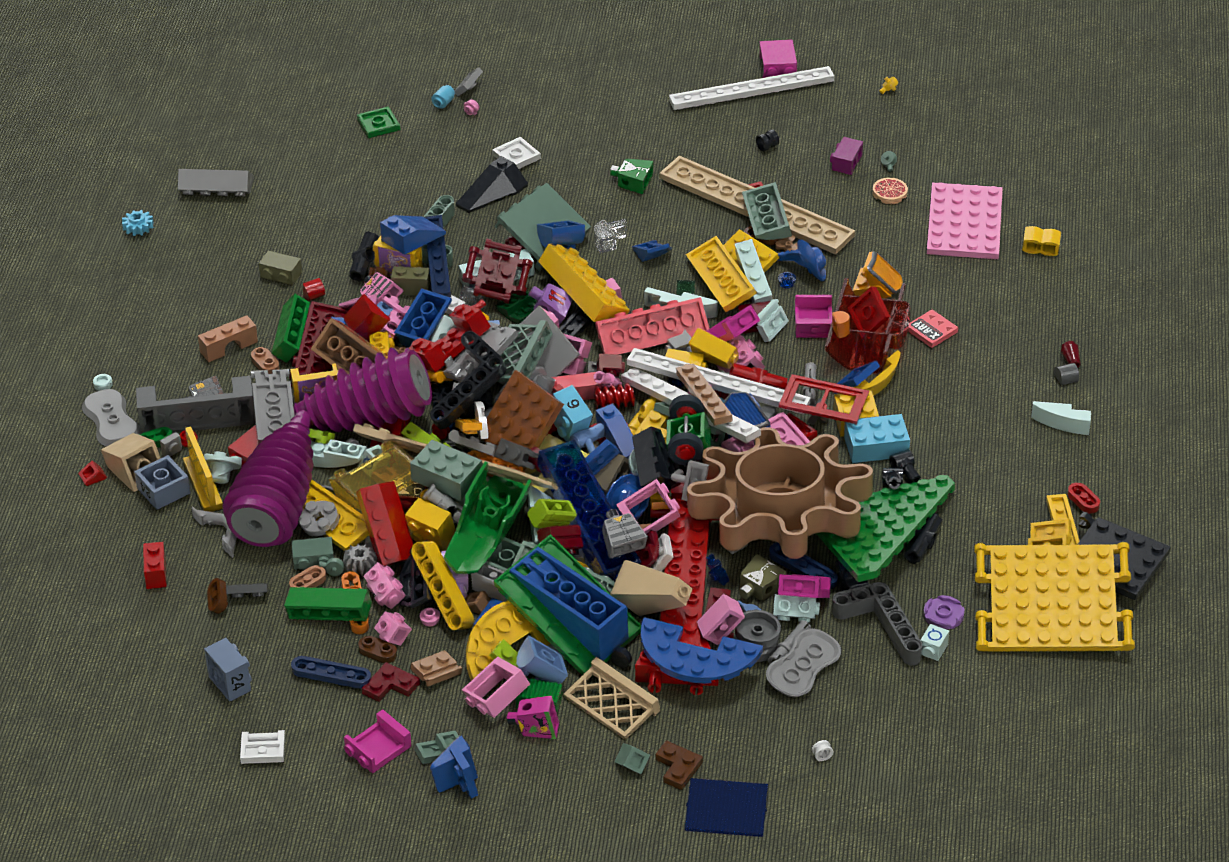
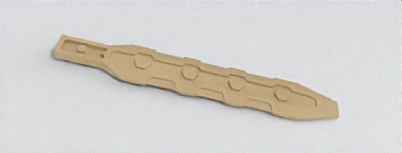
M366 423L363 426L355 424L353 429L361 437L420 453L427 445L390 434V431L384 428L376 430L374 426ZM488 462L487 473L525 484L530 479L532 480L531 485L553 490L558 489L552 482Z

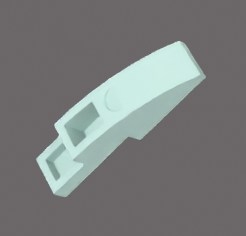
M647 287L644 291V305L649 307L655 304L665 306L667 302L672 300L682 302L701 296L683 292L682 296ZM701 297L706 317H717L718 301Z
M330 440L328 444L311 441L314 467L337 468L353 465L360 462L367 449L366 446L337 440Z

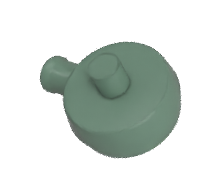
M886 151L881 156V163L888 168V172H892L893 166L897 162V156L892 151Z
M330 558L327 562L320 561L319 567L325 568L326 572L331 576H339L344 570V564L339 558Z

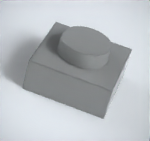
M177 432L160 440L164 457L167 455L170 457L182 450L181 437Z

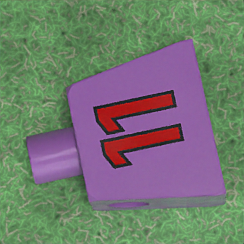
M547 284L543 290L533 286L529 292V296L537 300L534 310L541 306L546 311H551L559 319V324L564 320L573 300L565 290L552 284Z

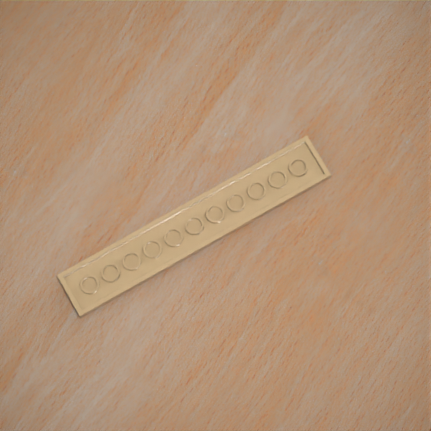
M678 156L659 173V179L749 217L742 192L754 188L750 185L682 156ZM781 199L791 234L796 238L803 239L836 255L855 236V230Z

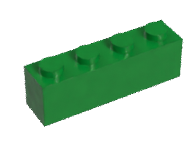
M294 294L283 305L271 353L286 363L299 351L310 305L309 301L297 294Z
M290 587L284 606L289 619L367 621L372 600L368 589Z

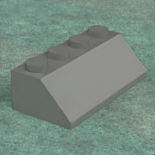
M179 169L178 190L183 192L184 195H193V192H200V195L206 196L211 195V193H217L218 196H228V193H235V196H245V194L251 193L254 175L249 171Z

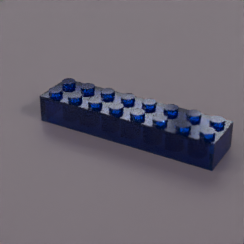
M572 440L540 450L537 466L544 479L558 487L557 490L550 489L556 500H568L574 507L577 516L569 525L580 526V537L583 542L582 550L594 573L607 576L616 582L625 560L641 565V561L635 551L613 558L609 557L602 529L604 521L607 519L606 513L612 507L576 441Z

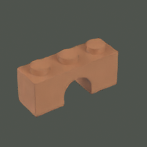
M244 316L198 335L200 353L208 362L225 356V347L231 341H235L241 349L257 343L256 325L248 316Z

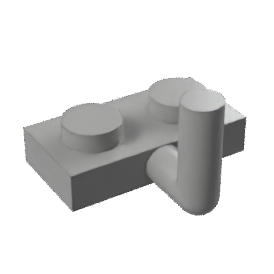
M690 460L686 476L683 475L682 469L676 470L671 475V480L684 483L681 500L687 501V487L691 483L707 480L708 464Z

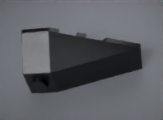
M500 156L489 164L457 201L456 206L470 213L486 207L491 201L496 200L498 202L503 200L502 197L518 194L528 186V182L514 162Z

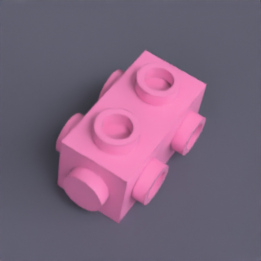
M377 563L364 575L368 582L366 586L372 593H375L376 596L374 598L379 605H386L392 609L406 596L402 590L403 585L394 578L393 575L395 573L389 566L386 565L384 567Z

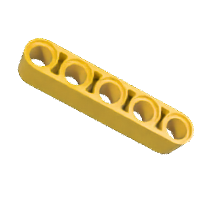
M433 541L414 543L411 550L412 556L449 628L452 630L471 628L474 623L473 614L436 543Z

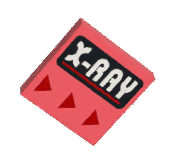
M930 310L907 324L906 331L933 348L956 334L958 327L934 310Z

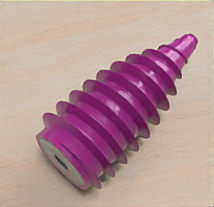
M391 347L388 351V358L382 353L377 352L375 363L370 358L365 357L362 362V368L355 362L351 363L349 374L340 368L337 380L327 375L325 387L322 388L320 384L316 383L314 393L310 396L305 393L304 400L298 404L295 403L293 408L294 416L301 410L309 412L311 417L309 429L316 426L321 431H327L330 427L335 432H341L343 428L353 432L355 424L363 426L366 423L381 427L385 421L390 424L396 423L398 417L402 420H408L412 414L417 417L422 416L426 406L431 403L432 390L427 370L417 352L406 348L405 352L399 354L396 349Z
M305 410L297 412L290 422L266 436L256 446L253 453L247 458L246 463L241 467L239 474L235 477L234 483L223 501V513L229 529L237 538L250 545L270 547L283 544L291 538L293 530L298 525L299 517L302 514L303 506L306 503V496L309 492V484L312 480L311 472L314 466L311 439L308 436L310 434L309 426L311 420L309 412Z

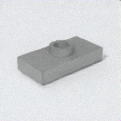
M476 68L470 72L455 89V94L460 96L468 89H472L476 85L475 81L483 71L480 68Z

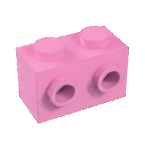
M723 594L697 623L703 638L719 645L722 637H727L745 616L739 602Z

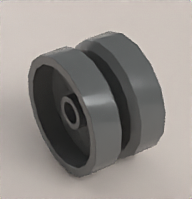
M748 610L743 613L745 618L735 627L734 639L762 645L763 652L757 662L767 661L777 649L781 628L780 622L773 614L767 611Z

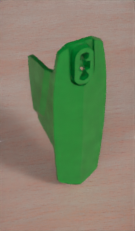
M486 461L483 463L465 495V503L456 531L444 555V560L453 571L458 574L479 572L514 523L527 499L532 480L528 479L526 485L521 482L494 475L487 482L486 477L489 463Z

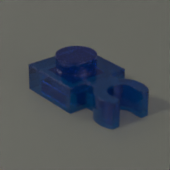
M712 553L707 556V566L710 570L708 572L712 580L715 582L719 581L724 586L730 580L725 569L721 566V561L719 559L716 560Z

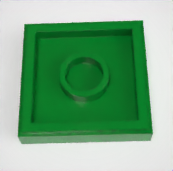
M389 107L357 114V120L368 138L400 130V124Z

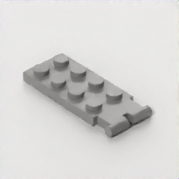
M289 369L272 370V374H268V370L251 371V378H255V383H252L258 445L266 436L272 434L276 429L283 427L294 417L291 383L286 381V377H289Z

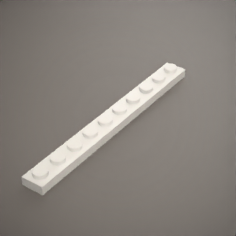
M827 66L669 95V101L674 110H680L721 101L824 84L834 81V74L830 67Z
M634 348L627 358V365L675 379H679L676 375V368L684 364H690ZM695 365L714 390L728 394L733 392L751 393L757 402L779 408V403L785 390ZM796 393L792 402L810 405L811 397ZM792 411V412H795V413H799V414H803V415H804V413H802V412Z
M636 367L621 374L623 382L629 383V385L669 405L677 396L691 395ZM706 415L709 425L745 443L761 436L760 428L732 415V422L716 426L713 425Z

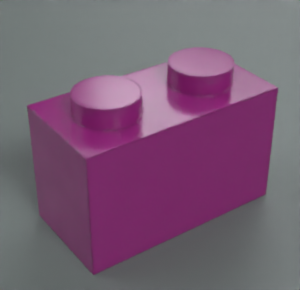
M843 137L841 142L837 143L836 151L832 152L830 156L832 170L851 175L863 155V141Z

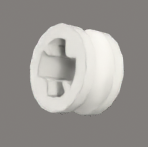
M826 740L819 741L812 747V752L818 761H826L833 755V749Z

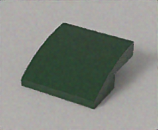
M526 291L524 296L516 294L510 296L509 304L502 301L495 306L503 316L513 323L519 324L534 311L537 300L529 296V291Z

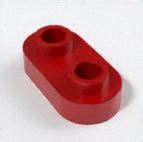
M1072 483L1069 485L1067 494L1069 499L1083 512L1090 514L1096 513L1099 510L1100 499L1086 485L1082 483Z

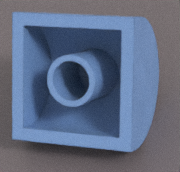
M528 635L517 655L516 662L518 668L522 670L525 676L529 674L534 675V679L537 681L544 680L545 682L562 683L568 676L562 654Z

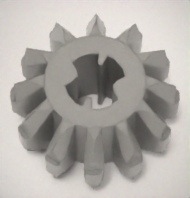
M357 544L356 547L350 546L349 550H345L343 559L347 572L353 571L363 577V574L367 573L377 564L376 552H374L373 547H367L366 544L363 546Z

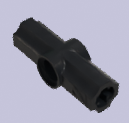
M365 232L358 250L352 253L353 264L349 271V277L352 280L363 281L369 264L374 261L375 252L373 251V244L379 238L376 233Z
M934 513L931 517H927L923 527L920 530L916 529L915 536L911 539L904 553V557L907 558L908 562L913 564L920 562L927 549L933 547L936 534L943 520L938 514Z

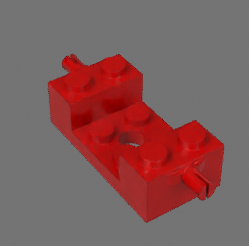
M480 299L474 306L461 304L455 307L449 316L456 327L450 329L442 339L432 342L419 338L412 342V346L409 349L417 352L426 370L436 373L445 365L444 362L449 356L453 359L465 348L461 343L463 333L473 331L480 337L491 328L481 311L486 306L485 301Z

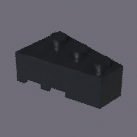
M651 426L632 436L641 487H645L656 479L660 484L664 483L667 488L678 483L671 480V475L676 470L669 457L668 448L661 429Z

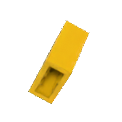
M697 328L689 341L691 351L704 354V361L730 369L732 364L738 361L739 353L735 346L700 328Z

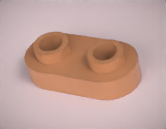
M258 347L251 352V360L259 370H268V374H272V370H279L278 360L268 349Z
M318 565L311 566L292 577L289 581V586L316 588L325 582L326 571Z

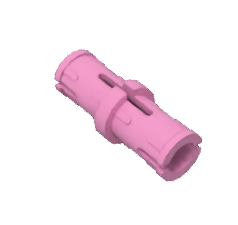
M597 371L594 374L595 382L607 388L614 385L617 390V386L619 384L622 385L621 379L616 378L611 373Z

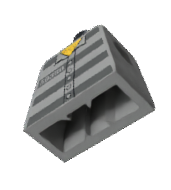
M611 509L606 513L607 519L604 521L602 533L610 558L645 548L647 535L631 514L627 513L619 516L616 509Z

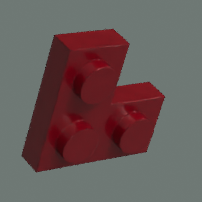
M385 662L373 675L370 682L362 687V694L378 702L391 689L409 697L420 685V678Z

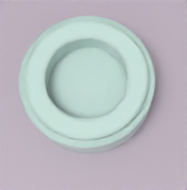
M107 374L95 376L93 379L94 388L98 391L110 389L113 385L111 376Z

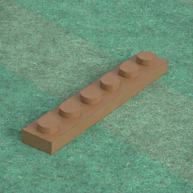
M684 364L676 368V375L690 394L701 400L704 412L714 426L733 421L731 412L694 364Z

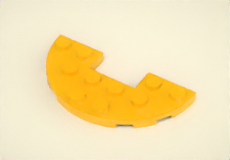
M509 601L502 602L488 610L477 621L469 635L466 646V665L471 681L494 660L489 655L503 639L509 645H512L526 635L531 634L539 642L546 646L550 645L544 635L522 616Z

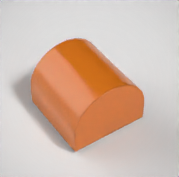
M844 311L832 313V327L839 338L845 337L850 333L849 314Z

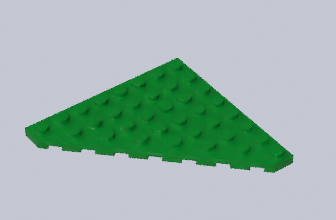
M938 475L933 479H921L916 483L901 484L897 489L883 488L881 491L873 492L868 500L859 502L861 505V529L856 536L842 538L828 532L816 534L857 582L877 578L881 574L880 570L886 568L892 562V556L898 555L904 548L903 544L909 542L915 536L916 529L920 530L926 523V518L931 517L937 511V506L942 505L946 501L948 493L954 492L955 482L948 475Z

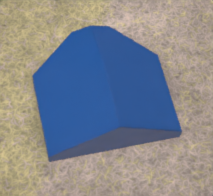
M656 240L632 246L633 251L642 262L654 259L672 250L668 243L662 245L658 244Z

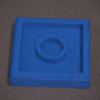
M873 361L855 368L837 384L850 387L858 386L877 370L880 365L877 361Z

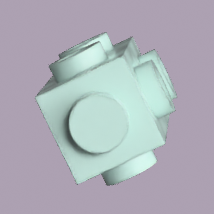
M775 594L773 615L778 616V620L790 621V617L798 618L799 622L802 620L810 622V619H815V614L819 615L820 602H816V598Z

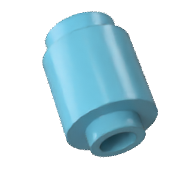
M449 85L442 86L432 96L434 106L440 109L445 108L454 99V89Z

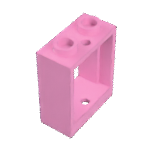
M657 479L617 504L622 515L627 513L632 515L630 512L631 508L656 492L660 494L671 512L644 528L643 531L646 534L650 530L658 531L680 517L678 512L680 506L674 498L672 500L667 495L670 493L664 483L660 484Z
M497 657L467 684L462 691L466 696L465 701L470 707H477L482 714L485 715L487 713L495 718L530 683L521 669ZM503 678L507 680L487 700L482 699Z

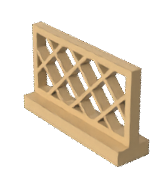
M597 657L591 662L592 667L564 693V697L625 740L651 715L656 716L660 712L659 702L656 697ZM594 675L599 679V683L587 684V680ZM611 687L614 689V694L602 695V688ZM599 689V695L588 696L587 690ZM584 690L585 697L576 698L573 696L576 691ZM627 698L629 699V704L618 705L617 699ZM614 699L615 706L603 707V700ZM600 701V707L590 708L588 707V702ZM642 708L645 710L642 715L633 716V709ZM630 710V717L618 718V711ZM615 711V718L606 719L603 717V712ZM630 722L631 726L625 732L619 728L618 723Z

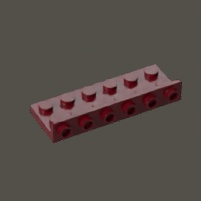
M311 301L300 348L295 354L298 357L294 356L292 367L298 368L299 376L332 371V365L311 350L329 320L332 317L343 318L350 309Z

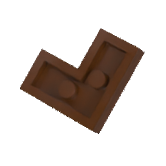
M666 740L655 754V760L670 766L663 776V782L683 790L703 763V756Z

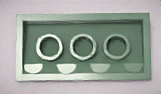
M776 182L742 192L756 239L774 240L792 236Z

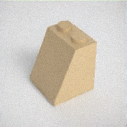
M135 433L101 449L107 467L133 492L138 490L134 471L161 459L154 440Z

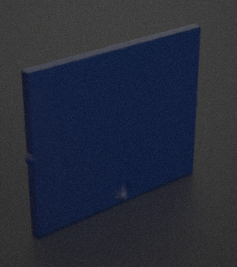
M691 778L688 802L686 803L685 831L763 837L765 813L767 812L768 784Z

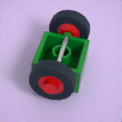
M680 395L674 398L669 406L671 419L667 420L666 445L669 457L673 462L679 465H688L690 460L698 462L703 455V451L711 447V428L701 400L693 395Z

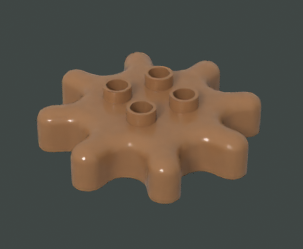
M764 427L760 428L761 436L754 439V447L747 451L733 452L721 447L706 448L703 451L702 463L709 465L707 480L693 482L687 487L688 513L697 520L720 519V543L726 550H740L754 540H772L780 544L782 552L786 557L798 559L806 554L808 550V536L828 532L842 538H852L859 533L861 529V505L859 502H864L872 496L873 469L866 464H839V440L834 435L823 434L815 437L805 445H791L781 440L780 434L776 429Z

